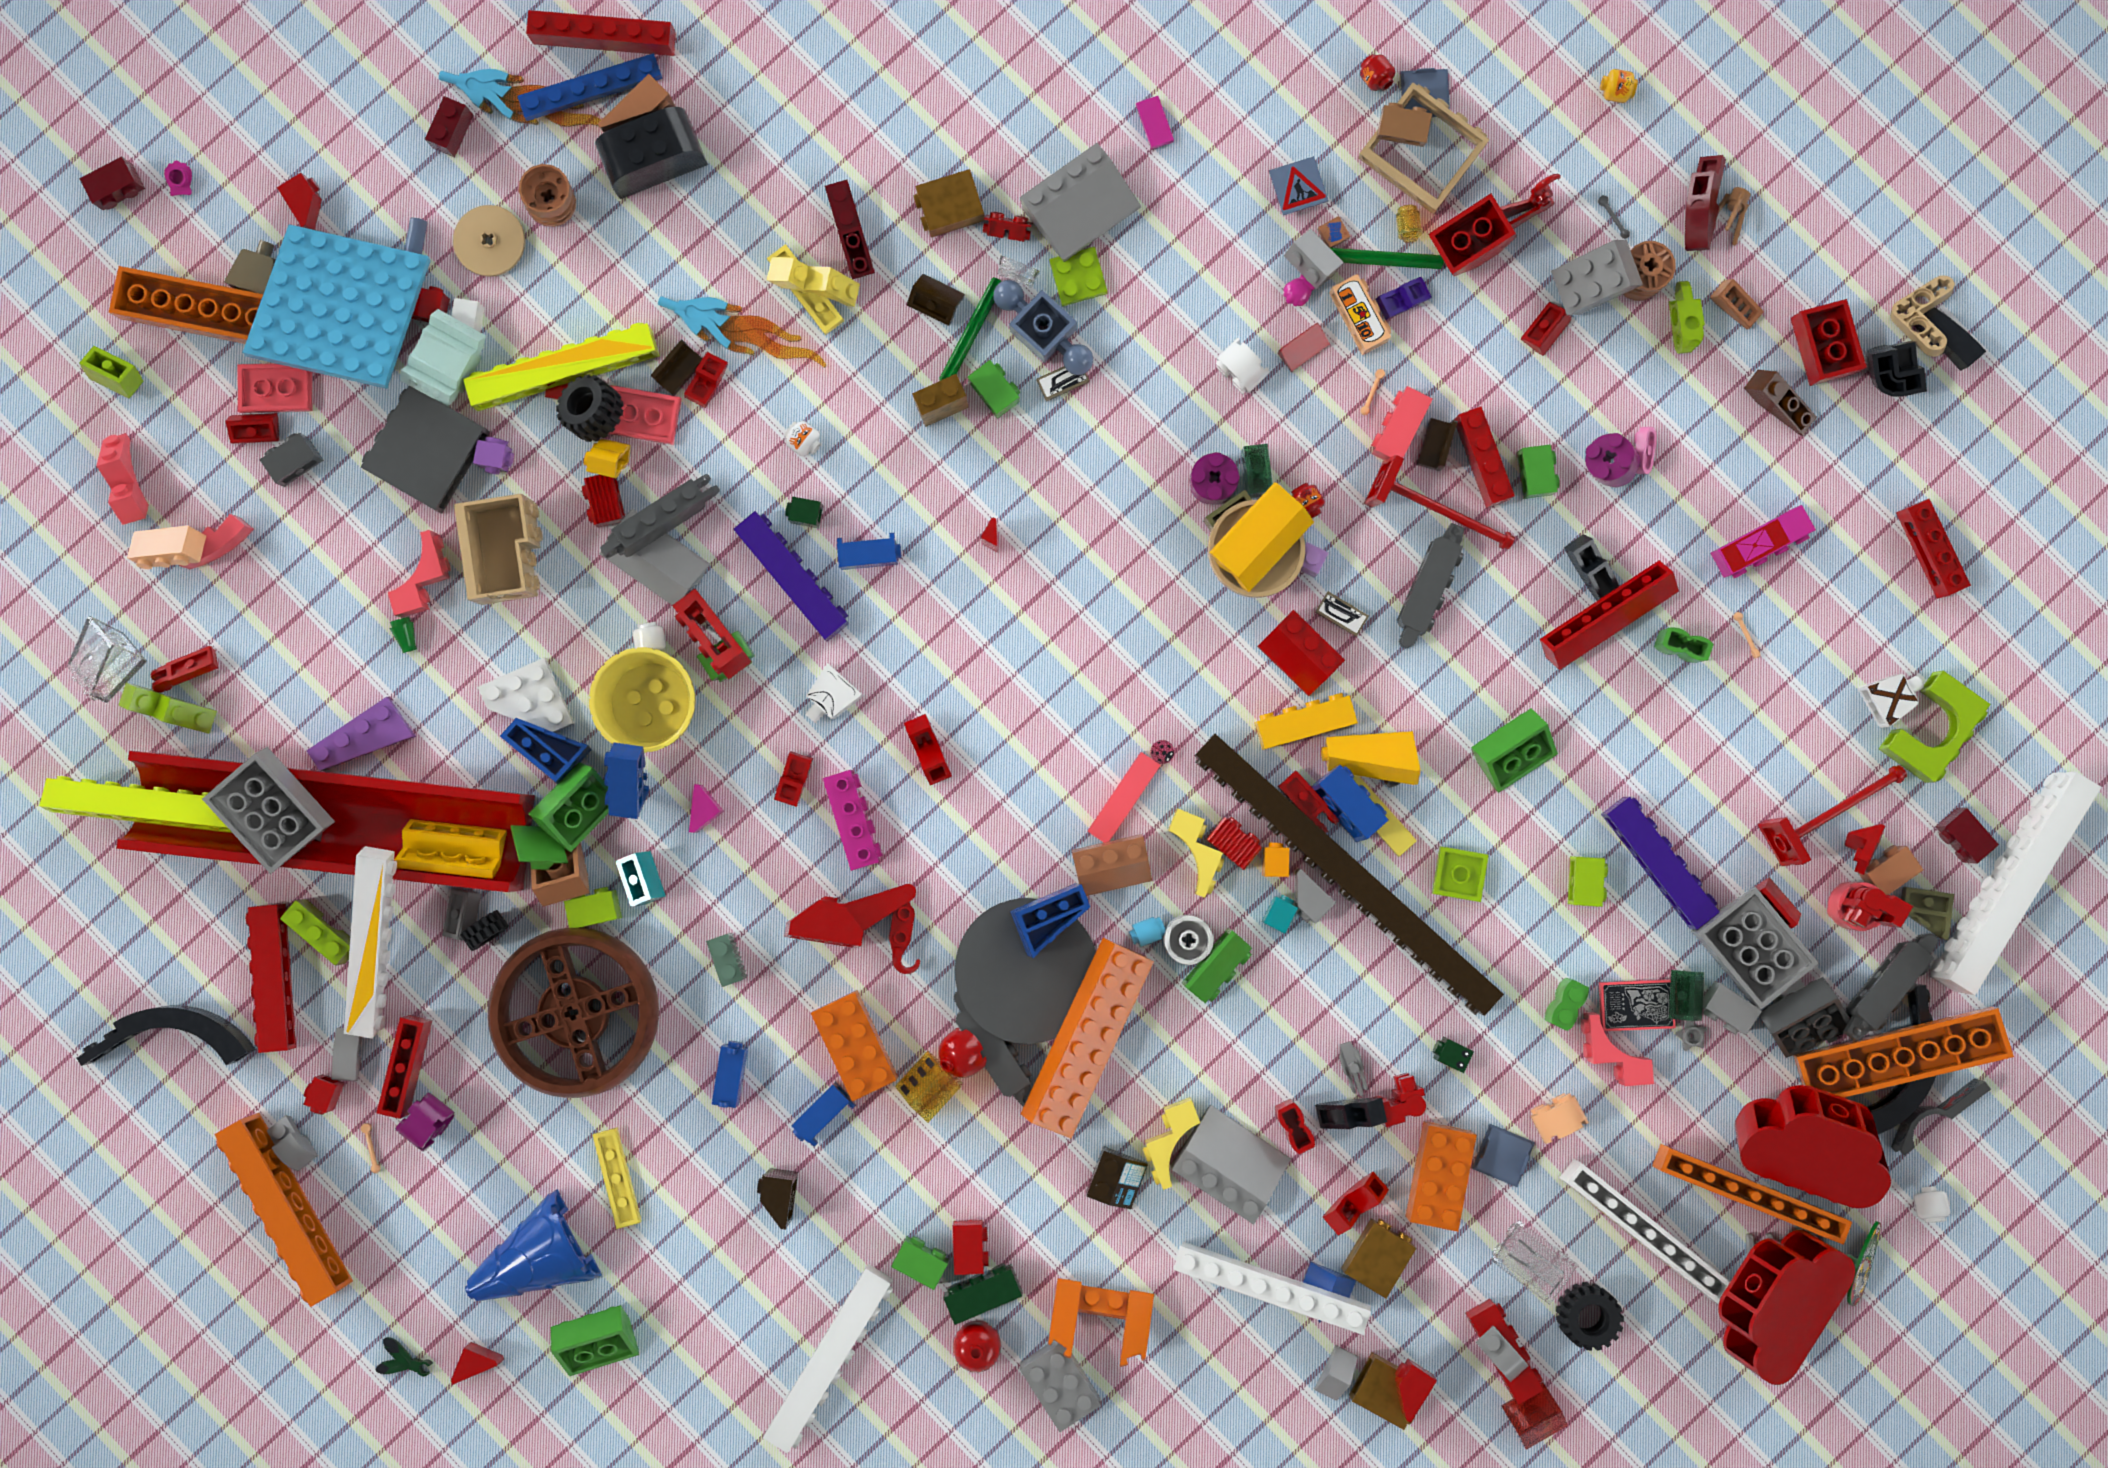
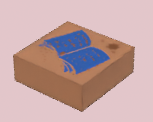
M1339 216L1319 226L1317 229L1329 248H1333L1350 238V234Z

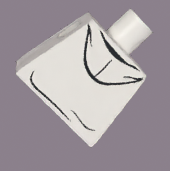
M827 663L807 694V697L814 704L805 715L814 723H817L824 714H827L834 720L864 695Z

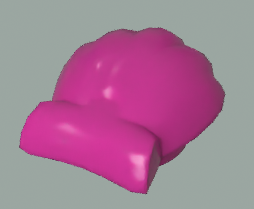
M177 160L172 164L169 163L164 170V176L170 187V196L191 195L192 171L186 163H180Z
M1301 274L1299 278L1291 280L1285 285L1283 296L1288 304H1293L1295 307L1303 306L1309 300L1315 288Z

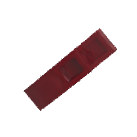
M1724 155L1700 157L1697 172L1691 174L1685 214L1686 251L1710 250L1719 212L1717 197L1726 163Z
M848 180L826 185L825 190L852 280L874 274L875 271Z

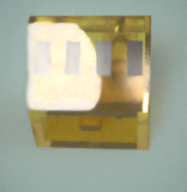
M927 1051L895 1087L909 1106L929 1123L961 1088L963 1082L959 1078L945 1072L940 1065V1061L931 1052Z

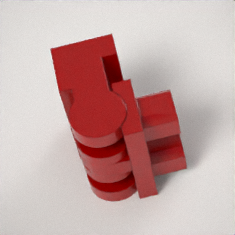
M1858 887L1850 892L1849 898L1844 899L1842 905L1847 907V910L1841 919L1852 926L1857 927L1859 925L1866 928L1871 918H1876L1875 921L1882 926L1901 928L1913 906L1895 895H1886L1881 889Z
M1409 1073L1393 1076L1396 1089L1391 1090L1394 1098L1387 1100L1382 1096L1372 1097L1382 1098L1387 1122L1382 1124L1385 1127L1406 1122V1116H1421L1426 1110V1102L1421 1097L1425 1096L1424 1089L1416 1085L1414 1076L1409 1075Z

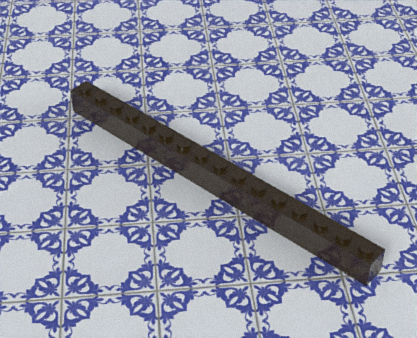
M1213 734L1194 756L1197 758L1195 763L1205 772L1209 769L1215 774L1213 779L1224 788L1227 785L1233 790L1231 795L1241 804L1245 801L1251 807L1249 812L1258 820L1261 818L1265 819L1269 823L1267 828L1276 836L1281 834L1287 839L1285 844L1294 852L1299 850L1305 856L1303 860L1311 868L1314 869L1317 866L1323 872L1320 876L1330 885L1333 883L1337 884L1341 888L1338 892L1348 901L1353 899L1358 903L1357 909L1366 917L1371 915L1377 921L1375 926L1386 934L1389 931L1395 937L1392 941L1402 950L1405 948L1409 949L1413 953L1410 957L1420 966L1425 964L1431 969L1429 974L1440 983L1443 980L1449 986L1447 988L1449 993L1457 999L1461 996L1467 1002L1464 1006L1474 1015L1479 1013L1485 1016L1504 994L1219 736Z

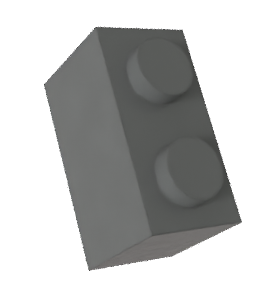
M301 433L289 435L283 444L270 448L265 452V456L259 459L273 481L283 487L324 461L310 439Z

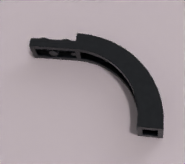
M1916 983V987L1907 994L1911 1026L1933 1021L1928 1006L1930 1002L1929 990L1926 988V985ZM1936 1076L1896 1085L1884 1098L1868 1106L1867 1108L1873 1115L1877 1133L1881 1134L1907 1119L1924 1101Z
M170 1005L138 1011L113 1022L116 1029L103 1036L105 1040L102 1042H94L83 1048L84 1053L76 1059L81 1066L92 1064L136 1035L153 1028L178 1029L199 1037L218 1053L225 1065L238 1062L256 1049L241 1030L223 1017L197 1007Z

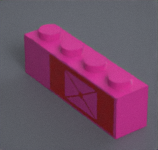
M1800 505L1716 549L1710 554L1724 578L1731 575L1733 578H1737L1746 573V567L1751 564L1757 567L1768 561L1766 556L1772 553L1777 556L1789 550L1787 545L1795 541L1796 545L1808 540L1810 538L1808 534L1816 529L1804 507Z

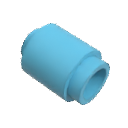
M1151 917L1131 925L1132 930L1129 931L1134 945L1138 943L1139 947H1143L1161 940L1166 930L1160 917L1155 919Z

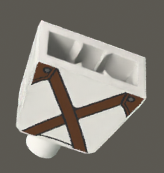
M1897 674L1860 686L1857 689L1879 728H1884L1895 724L1919 704L1915 692L1923 689L1924 685L1918 676L1907 680L1903 674Z

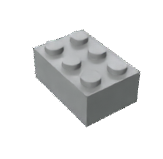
M1613 240L1551 271L1567 316L1580 315L1643 285L1627 240Z
M1054 1340L1051 1346L1047 1344L1021 1361L1020 1371L1058 1431L1062 1432L1100 1407L1101 1399L1074 1355L1072 1354L1071 1358L1065 1357L1063 1354L1066 1348Z

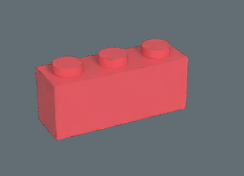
M1409 386L1403 392L1398 391L1392 402L1396 405L1393 412L1388 411L1382 422V425L1385 426L1382 434L1377 433L1371 446L1375 447L1372 455L1382 460L1389 459L1394 455L1403 458L1433 398Z

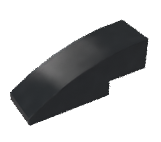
M1934 307L1923 314L1946 336L1947 344L1942 354H1945L1960 371L1969 367L1986 352L1965 329ZM1914 325L1919 332L1925 330L1922 325ZM1930 342V345L1939 346V343L1933 344L1932 342Z
M1583 534L1564 547L1576 571L1596 601L1619 587L1608 561L1602 558L1592 538Z
M1382 1098L1349 1099L1315 1105L1320 1128L1374 1127L1387 1122Z

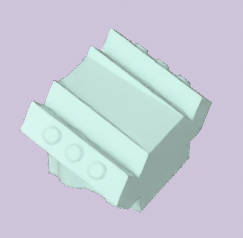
M437 309L430 315L429 324L422 329V334L416 347L408 356V364L401 369L400 381L449 406L456 400L459 392H464L465 384L463 379L470 377V374L478 366L482 358L480 353L484 347L486 335Z

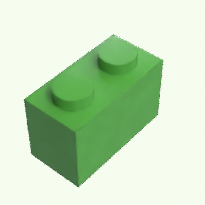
M989 360L967 378L969 384L998 419L1020 402V397L1018 396L1020 391L1013 382L1008 383L1003 377L1006 375L1003 368L998 363L994 365Z
M1551 444L1520 449L1517 452L1523 499L1551 496L1558 492L1557 488L1560 486L1558 474H1555L1556 454L1554 450H1551Z
M906 1236L891 1267L934 1290L948 1265L949 1259L946 1258L947 1254L938 1248H933L932 1250L924 1246L925 1242L918 1237L912 1236L910 1238Z

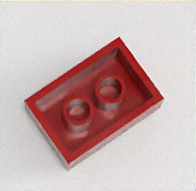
M1847 299L1806 309L1790 318L1809 386L1851 376L1867 368Z

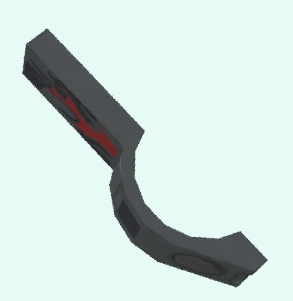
M1974 1078L1939 1106H1919L1907 1119L1900 1123L1891 1148L1895 1152L1900 1151L1902 1155H1906L1915 1148L1913 1136L1919 1121L1933 1114L1953 1119L1990 1091L1991 1088L1985 1081Z

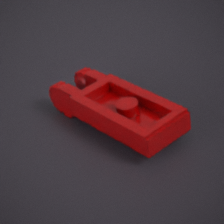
M207 646L152 670L150 675L152 680L155 681L152 683V690L158 693L171 690L172 686L218 669L216 650L212 646Z
M1296 770L1277 786L1299 810L1325 833L1328 832L1327 827L1317 819L1321 812L1327 816L1331 823L1336 825L1339 822L1338 818L1328 808L1326 802Z

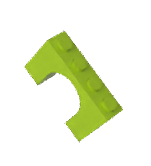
M1944 670L1933 672L1920 692L1938 704L1947 714L1949 730L1945 739L1939 745L1929 747L1903 729L1891 730L1879 747L1881 752L1925 783H1934L1944 777L1946 774L1945 768L1958 757L1960 747L1973 736L1974 727L1985 719L1988 714L1986 710L1991 705Z

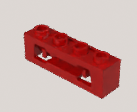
M1930 498L1896 512L1937 599L1950 596L1971 586ZM1908 522H1912L1914 526L1913 529H1911ZM1935 577H1938L1940 581L1939 585L1937 584Z
M693 589L672 605L678 613L674 617L683 628L686 625L688 626L689 630L686 633L694 643L700 642L701 645L698 649L706 659L712 658L713 661L710 665L718 675L723 673L729 680L752 663L696 589ZM695 620L699 625L708 620L724 642L715 648Z

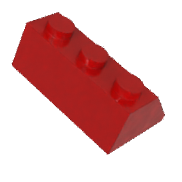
M1292 610L1257 646L1307 696H1310L1345 661L1295 610Z

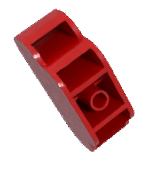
M1795 1085L1782 1091L1776 1100L1761 1098L1747 1103L1735 1120V1131L1741 1162L1747 1170L1762 1178L1780 1182L1785 1186L1794 1187L1810 1195H1817L1833 1203H1839L1851 1208L1874 1206L1884 1198L1890 1189L1891 1177L1871 1111L1863 1104L1812 1086Z
M1805 1230L1792 1231L1781 1242L1772 1238L1759 1241L1749 1251L1719 1301V1317L1728 1325L1723 1336V1346L1726 1353L1772 1385H1781L1788 1382L1797 1373L1850 1289L1855 1277V1266L1852 1259Z

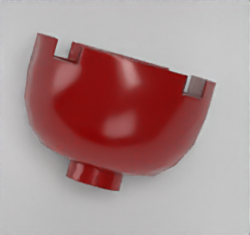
M956 1028L940 1043L938 1050L940 1065L945 1072L955 1077L967 1078L986 1066L987 1060L986 1056L982 1059L981 1051L983 1047L979 1040L966 1029L960 1031V1028Z
M971 1321L964 1324L953 1340L955 1359L963 1369L969 1372L980 1373L989 1370L997 1362L1001 1353V1339L998 1332L984 1321Z

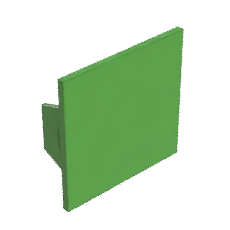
M511 825L519 862H530L531 869L548 870L554 863H568L564 847L543 831L541 827Z

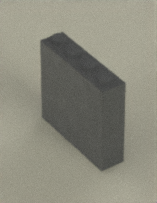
M408 386L407 389L401 392L396 408L388 414L385 427L376 434L373 447L363 456L361 468L442 514L474 460L477 440L485 441V437H488L490 431L436 399Z

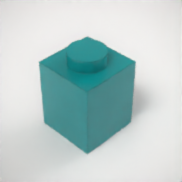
M1281 895L1280 898L1274 896L1261 922L1285 934L1298 910V907L1293 905L1295 901L1284 895Z

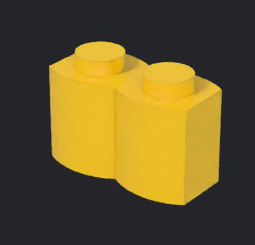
M601 438L597 443L593 444L590 451L585 453L584 465L587 466L586 472L617 478L621 470L625 469L629 462L631 445Z

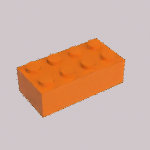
M858 990L810 1013L852 1102L898 1079L896 1070Z
M1423 1121L1405 1217L1410 1222L1459 1231L1477 1137L1471 1130Z

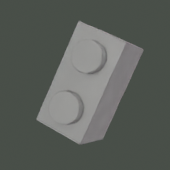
M1312 229L1298 238L1284 255L1316 290L1333 277L1344 263Z
M1715 981L1698 1005L1705 1010L1703 1012L1705 1016L1713 1021L1721 1020L1725 1023L1723 1027L1735 1035L1738 1032L1747 1035L1762 1010L1723 984Z

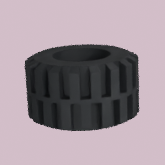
M584 375L583 378L579 376L574 382L568 383L566 389L562 390L563 394L557 401L559 405L556 406L557 418L561 421L562 426L586 442H591L592 440L595 442L599 441L601 437L606 438L609 432H613L616 424L619 425L621 421L619 418L623 415L621 408L624 406L621 400L622 397L601 378L595 375Z
M1582 1282V1286L1574 1284L1572 1285V1291L1567 1288L1564 1291L1567 1295L1564 1298L1560 1296L1558 1299L1561 1306H1556V1312L1559 1314L1556 1316V1320L1560 1324L1559 1328L1576 1346L1584 1347L1589 1351H1592L1593 1347L1597 1351L1602 1350V1345H1605L1607 1348L1612 1345L1610 1341L1612 1339L1617 1341L1619 1338L1616 1335L1617 1332H1622L1623 1327L1620 1325V1322H1624V1316L1620 1314L1623 1310L1617 1303L1618 1301L1604 1288L1594 1283L1590 1285L1588 1282ZM1588 1305H1599L1601 1309L1599 1321L1590 1328L1579 1327L1578 1317L1581 1310Z

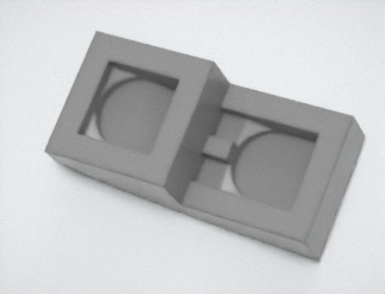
M336 1028L332 1056V1080L357 1081L362 1059L359 1056L362 1037L344 1034V1028Z

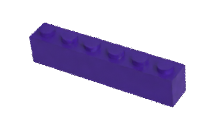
M754 511L733 530L824 640L828 642L849 624L846 620L849 615L840 605L838 607L833 605L830 600L834 597L825 586L822 589L819 588L815 583L818 578L810 568L806 571L800 565L803 560L796 551L789 552L784 546L788 542L779 531L775 534L770 529L772 523L764 513L759 515Z
M1622 797L1605 810L1601 816L1689 929L1698 930L1720 912L1716 908V900L1710 894H1705L1701 888V881L1694 874L1691 875L1686 869L1687 863L1684 859L1674 854L1671 850L1672 844L1665 836L1661 837L1656 831L1658 828L1656 823L1650 817L1646 818L1641 810L1643 808L1635 798Z

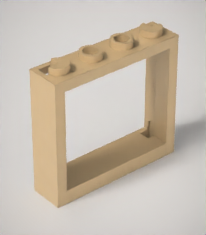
M1412 83L1398 103L1402 104L1403 108H1405L1413 98L1476 145L1474 150L1437 199L1373 152L1381 140L1376 139L1377 131L1359 153L1358 158L1434 215L1490 139L1482 132L1481 128H1474L1468 124V119L1459 112L1455 114L1449 110V105L1440 98L1436 100L1429 95L1430 91L1426 87L1423 88L1419 84Z

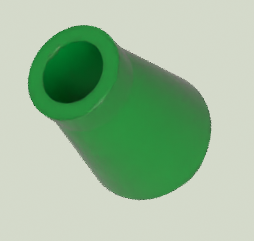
M409 616L391 621L392 628L389 629L398 642L402 653L416 650L414 624L410 621Z

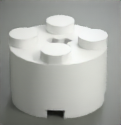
M1236 338L1216 358L1217 362L1215 364L1217 369L1226 378L1229 375L1233 378L1234 387L1242 395L1245 392L1250 393L1270 373L1267 367L1263 369L1260 365L1262 363L1260 358L1244 342L1241 344L1239 338Z
M1178 916L1172 919L1165 928L1166 931L1163 936L1164 947L1167 953L1181 964H1197L1204 960L1213 948L1214 940L1210 927L1196 916ZM1187 933H1190V936L1194 938V942H1190L1189 946H1186V943L1182 941V937H1186Z

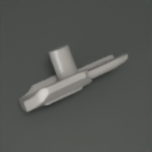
M1350 1041L1339 1044V1059L1343 1072L1347 1075L1350 1088L1356 1094L1351 1077L1353 1075L1359 1095L1363 1096L1364 1093L1357 1073H1360L1365 1090L1368 1089L1363 1072L1364 1066L1360 1053L1353 1047Z

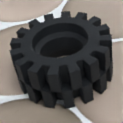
M495 910L466 928L460 936L469 949L474 951L499 936L509 925L500 912Z

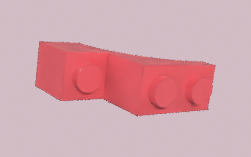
M126 433L118 436L110 435L103 440L96 465L111 488L108 503L122 525L145 519L149 506L133 470L130 454L131 440Z
M431 530L420 532L422 553L413 575L397 589L387 592L394 616L403 618L429 610L428 602H430L427 590L423 589V586L450 579L448 571H451L450 564L442 553V548H444L443 540L439 534L437 535V533Z
M1594 1012L1583 1013L1584 1019H1581V1030L1586 1038V1043L1583 1044V1054L1587 1061L1593 1064L1617 1062V1065L1614 1066V1076L1618 1083L1623 1086L1654 1084L1652 1059L1630 1056L1621 1052L1607 1038L1601 1025L1600 1015Z

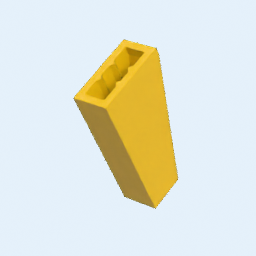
M1413 731L1326 737L1325 747H1321L1322 761H1326L1328 771L1341 765L1342 767H1347L1353 775L1418 785L1421 770Z

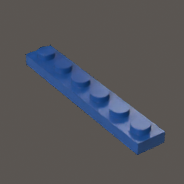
M652 53L521 94L517 97L526 121H530L635 88L648 74L656 81L663 78L655 55Z

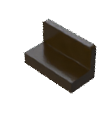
M922 274L912 286L907 306L949 326L953 321L957 306L961 303L965 294Z
M681 339L653 371L651 377L672 396H675L695 373L703 358Z
M1434 418L1429 419L1417 465L1440 471L1445 467L1458 421L1452 420L1448 423Z

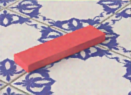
M1140 752L1087 832L1104 843L1109 842L1161 765Z

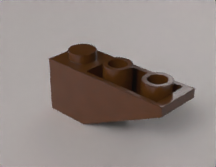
M1757 370L1744 387L1757 404L1799 435L1803 436L1817 418L1777 371Z

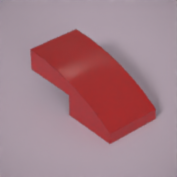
M706 352L695 370L696 375L686 389L684 398L706 408L726 371L728 362Z
M792 751L789 752L774 800L795 807L798 806L813 758Z

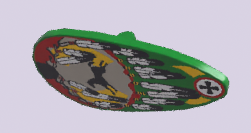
M1875 1221L1858 1259L1851 1254H1847L1855 1266V1277L1847 1292V1302L1851 1306H1855L1861 1299L1870 1275L1880 1234L1881 1223Z

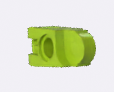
M1680 281L1675 286V300L1668 302L1674 347L1678 354L1691 353L1700 345L1704 336L1703 326L1705 323L1701 298L1693 299L1690 282Z

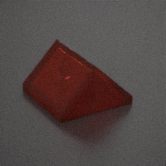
M1544 1382L1540 1383L1544 1391L1520 1405L1514 1399L1501 1405L1526 1450L1568 1426L1562 1410Z

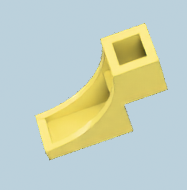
M772 257L767 281L780 288L813 293L851 307H855L860 283L831 267L807 266L795 258Z
M1176 809L1168 831L1183 840L1191 850L1198 872L1197 886L1194 894L1205 898L1206 894L1211 895L1216 883L1212 879L1216 871H1221L1225 859L1221 858L1222 852L1196 842L1197 838L1202 839L1207 827L1203 824L1205 819L1181 809Z
M1190 1097L1163 1107L1165 1114L1161 1115L1166 1129L1171 1127L1172 1130L1145 1140L1147 1147L1142 1148L1147 1162L1152 1161L1155 1170L1151 1171L1156 1185L1161 1184L1163 1190L1172 1187L1169 1164L1176 1143L1190 1128L1200 1124Z

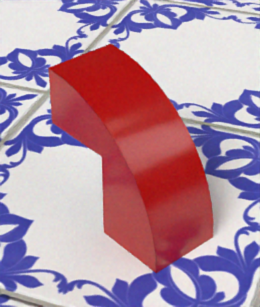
M924 714L905 722L907 734L930 786L952 777L927 715Z
M1373 1171L1340 1196L1324 1214L1323 1219L1339 1236L1350 1230L1361 1214L1379 1205L1389 1189Z

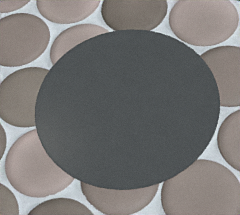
M1033 898L1008 900L983 912L965 932L955 960L956 987L968 1014L981 1028L993 1036L1019 1044H1036L1057 1037L1096 953L1088 932L1076 920L1057 935L1051 943H1048L1034 958L1027 956L1010 911L1037 900Z

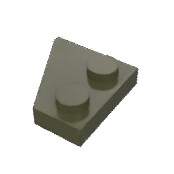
M1903 887L1901 899L1913 906L1908 917L1940 939L1949 940L1955 894Z

